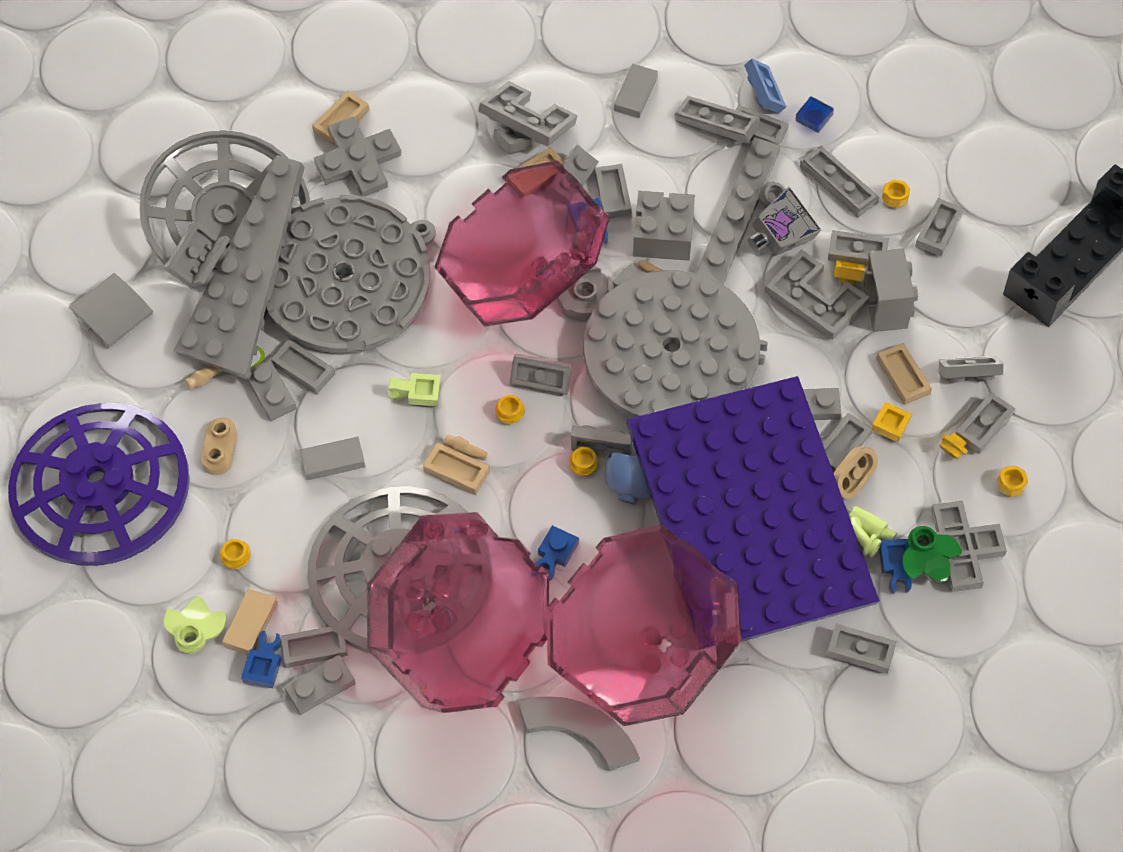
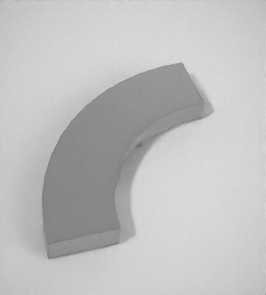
M535 697L517 701L527 733L553 730L576 734L584 738L600 754L609 771L640 761L634 744L624 730L612 718L591 705L563 697Z

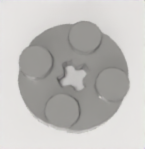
M578 265L569 269L568 274L564 275L563 278L562 276L560 277L556 287L557 301L563 309L564 315L569 318L589 319L599 301L614 288L613 281L609 275L607 277L601 273L600 268L593 265ZM582 288H588L589 292H593L588 296L579 294L582 292Z

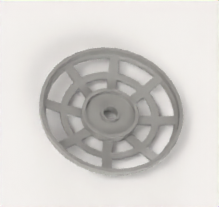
M207 131L176 142L153 163L145 177L140 195L139 212L141 227L146 241L154 254L164 265L167 264L171 257L167 258L156 243L150 228L149 218L166 220L169 234L176 246L182 238L177 231L175 221L193 222L197 220L218 237L224 235L229 237L230 241L226 246L228 248L276 156L288 157L272 144L256 136L235 131ZM207 144H217L218 160L198 164L188 171H185L175 160L180 154L193 148ZM229 144L252 148L266 155L272 161L260 172L245 163L229 160ZM167 167L178 180L169 192L166 208L148 206L152 187L159 174ZM218 170V182L211 183L204 188L193 179L204 172ZM229 170L244 173L255 180L245 188L237 183L230 182ZM303 177L298 192L300 205L310 201L309 192ZM183 187L195 197L191 210L174 209L176 199ZM301 207L292 208L291 214L299 210ZM222 209H227L232 212L233 217L229 220H222L218 217L217 213ZM220 261L215 264L214 269H217ZM208 282L206 285H201V286L207 288L209 282Z
M390 487L359 496L344 505L330 517L313 543L308 560L307 579L310 596L318 615L327 627L330 626L337 636L340 635L345 638L347 644L370 654L386 657H407L439 648L458 637L471 625L481 611L488 596L492 579V561L489 545L481 527L473 516L460 504L445 495L428 489ZM400 495L428 497L444 503L447 507L437 515H434L420 508L400 506ZM388 496V508L372 512L358 520L355 524L343 517L361 504ZM459 513L472 528L478 540L481 553L462 552L457 536L450 526L446 524L456 514ZM401 515L416 516L429 522L416 532L402 528ZM389 516L390 530H386L374 537L362 529L377 519ZM334 526L345 532L346 534L337 548L334 565L316 569L321 544L330 529ZM440 529L448 539L453 552H434L428 539ZM353 538L366 546L361 560L344 563L346 550ZM395 559L407 561V565L401 570H395L390 567V564ZM454 564L451 579L447 587L443 589L433 581L436 565ZM463 564L482 565L479 587L472 602L465 609L452 597L460 584ZM362 572L368 586L356 598L348 588L344 575ZM335 577L340 594L347 604L351 606L340 622L332 616L324 604L317 582ZM424 590L435 598L433 602L423 608L412 612L408 611V599L419 595ZM376 595L385 599L395 600L396 614L380 612L368 607V605ZM443 606L457 618L450 626L437 634L421 640L411 641L410 623L431 616ZM360 615L380 623L397 624L399 643L374 641L357 635L350 629Z

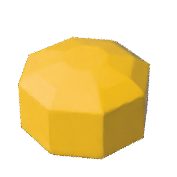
M893 179L884 184L882 200L888 207L900 208L908 203L910 188L904 181Z
M1014 465L1004 467L998 475L996 482L1001 493L1008 497H1014L1023 493L1027 487L1028 478L1023 469Z

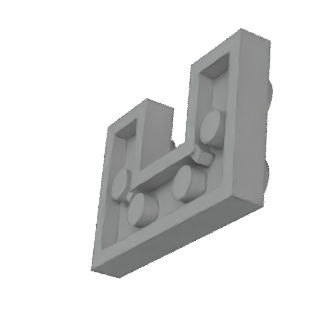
M510 81L482 100L478 112L488 116L491 120L498 121L510 127L513 131L521 133L547 147L573 127L578 116L556 104H553L541 115L524 107L530 101L531 92Z
M801 249L765 286V292L833 340L869 303L870 297L846 281L830 299L826 298L809 286L823 272L824 265Z

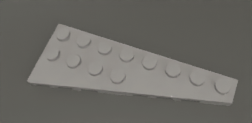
M279 155L276 156L228 246L226 255L220 261L174 348V351L179 356L249 380L252 374L250 367L253 356L257 355L258 346L256 345L258 336L265 324L263 319L267 302L271 301L280 266L278 263L281 248H284L286 242L284 236L287 224L291 223L292 219L291 209L294 197L298 196L305 169L301 162Z

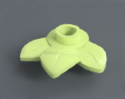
M200 596L195 597L189 602L182 612L167 609L164 616L166 631L175 637L177 648L186 654L200 651L207 640L219 636L227 621L226 612L220 611L210 614L207 604ZM191 636L196 637L195 641L191 643L186 642L187 638Z

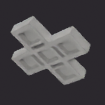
M353 116L329 125L328 132L337 149L314 157V164L325 185L352 176L361 196H368L388 188V181L379 164L400 157L402 151L391 129L389 128L364 138Z
M963 501L933 504L931 512L936 534L953 537L962 549L961 555L949 559L951 571L948 581L951 592L982 588L984 582L978 560L1004 557L1007 552L1000 524L969 528ZM925 539L917 540L918 544L921 546L928 545V542Z

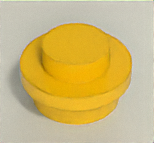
M514 395L503 396L495 406L496 417L506 424L520 421L525 413L523 402Z
M951 433L950 436L946 434L941 436L942 442L939 444V447L950 456L958 460L961 455L967 454L968 451L964 447L966 442L958 435Z
M588 447L577 448L569 457L571 471L579 476L593 474L599 465L597 454Z
M231 539L221 548L220 558L227 568L239 569L249 562L251 551L248 544L244 541Z

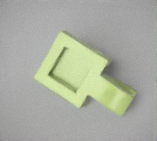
M411 373L410 381L398 378L389 379L388 391L390 399L399 400L408 397V404L438 407L440 375Z

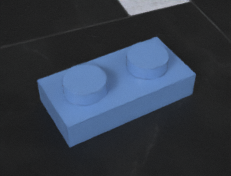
M751 58L744 66L748 73L747 79L757 94L756 100L763 109H769L779 114L786 108V104L770 67Z

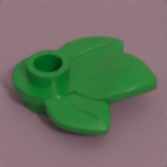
M918 526L912 529L908 535L907 544L909 548L903 554L902 564L906 575L910 579H915L924 572L927 577L934 581L946 582L951 571L949 559L961 555L962 549L953 537L936 534L932 528L927 526ZM925 539L928 542V545L921 546L918 544L917 540Z

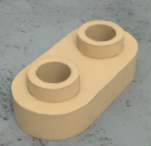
M228 418L214 419L208 424L201 461L205 471L211 475L226 473L233 463L238 434L235 424ZM219 429H225L222 433L217 432ZM215 454L220 455V457L217 459L211 458Z
M868 447L853 448L834 471V476L843 499L854 498L875 472L878 460L873 449Z

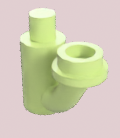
M855 506L849 514L857 540L864 548L862 554L865 556L870 555L873 557L882 542L880 539L894 540L897 535L896 532L887 528L889 523L858 506Z

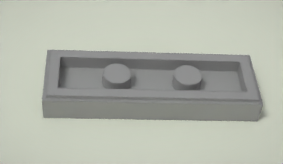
M691 96L685 98L674 114L677 122L744 143L749 142L760 125V119L757 116Z
M822 146L801 160L800 166L857 217H860L879 202V196Z

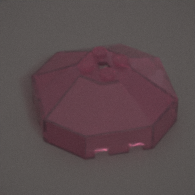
M558 160L510 169L502 176L506 182L494 193L488 188L471 203L475 210L462 220L457 215L449 222L434 268L484 327L534 319L597 264L610 217Z
M478 512L422 515L367 583V649L422 708L449 713L497 707L505 697L501 692L510 681L516 682L531 663L528 657L535 647H543L549 639V574L542 566H537L530 559L531 553L519 539L498 536ZM429 597H431L432 602H436V608L431 609V614H429L428 610L424 609V603L429 602Z
M663 525L605 537L595 547L599 553L587 566L585 563H582L567 583L571 587L560 601L555 597L547 607L548 666L623 726L683 715L742 642L738 583L711 565L698 549L685 540L679 539ZM666 638L671 643V646L666 647V652L662 653L657 648V645L662 644V639Z

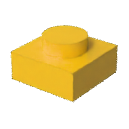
M836 260L833 277H838L839 281L843 283L846 281L851 284H855L856 281L862 282L865 264Z
M885 402L872 424V431L899 442L911 421L912 414Z

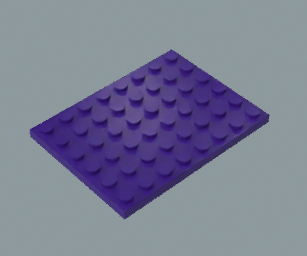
M798 376L652 412L627 420L626 424L703 653L876 605L880 601Z

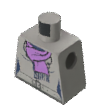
M788 187L757 216L753 222V227L757 233L748 238V243L756 253L768 246L771 252L777 256L812 241L821 231V228L792 189Z

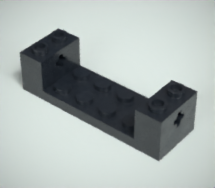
M1114 164L1098 180L1092 200L1037 256L1027 252L1009 271L1003 295L1048 327L1123 252L1122 168Z

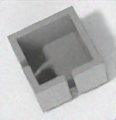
M638 190L633 257L690 261L695 195L669 193V197H664V192Z
M904 248L869 252L863 286L865 294L870 297L867 305L877 304V306L869 307L873 332L907 329L910 317L914 316V301L918 300L917 285L912 284L910 278L912 276L911 260L906 259Z

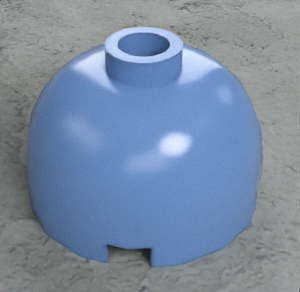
M609 453L604 475L610 490L619 494L618 500L629 504H636L637 499L647 500L651 498L638 457L621 453Z

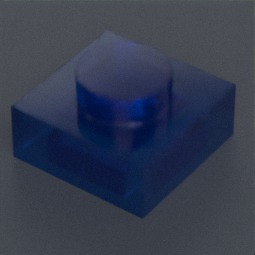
M810 96L796 113L795 121L819 133L833 116L834 108Z

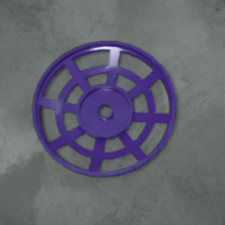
M120 403L84 405L51 419L26 441L11 469L8 484L9 505L12 516L23 536L32 546L45 555L64 563L79 566L113 564L132 558L147 550L174 525L182 512L188 496L190 482L189 464L183 446L176 434L164 421L152 413L135 406ZM101 411L125 412L117 423L97 421L80 425L77 418L87 413ZM136 416L145 418L155 424L167 436L170 443L152 447L151 443L140 432L129 426ZM64 422L67 423L69 430L54 439L42 454L29 452L45 434ZM91 430H112L105 442L88 443L84 432ZM126 434L136 440L144 450L126 455L117 445L123 435ZM73 437L77 449L71 452L66 459L51 456L61 444ZM176 454L179 472L174 497L157 490L160 478L158 458ZM149 460L150 476L148 485L133 480L132 466ZM22 463L36 465L33 477L35 497L19 506L16 482ZM45 467L60 470L59 484L43 491L42 478ZM92 473H104L101 480L97 482L89 481ZM129 492L142 496L130 510L120 516L116 505ZM64 495L73 505L68 519L56 513L48 502ZM151 501L168 508L162 518L141 537L133 541L130 540L124 525L137 518ZM40 507L43 514L51 522L63 528L58 546L47 542L37 535L27 524L24 517ZM104 510L109 520L95 524L80 523L84 511L97 512ZM112 530L120 546L98 552L70 550L75 533L99 534Z

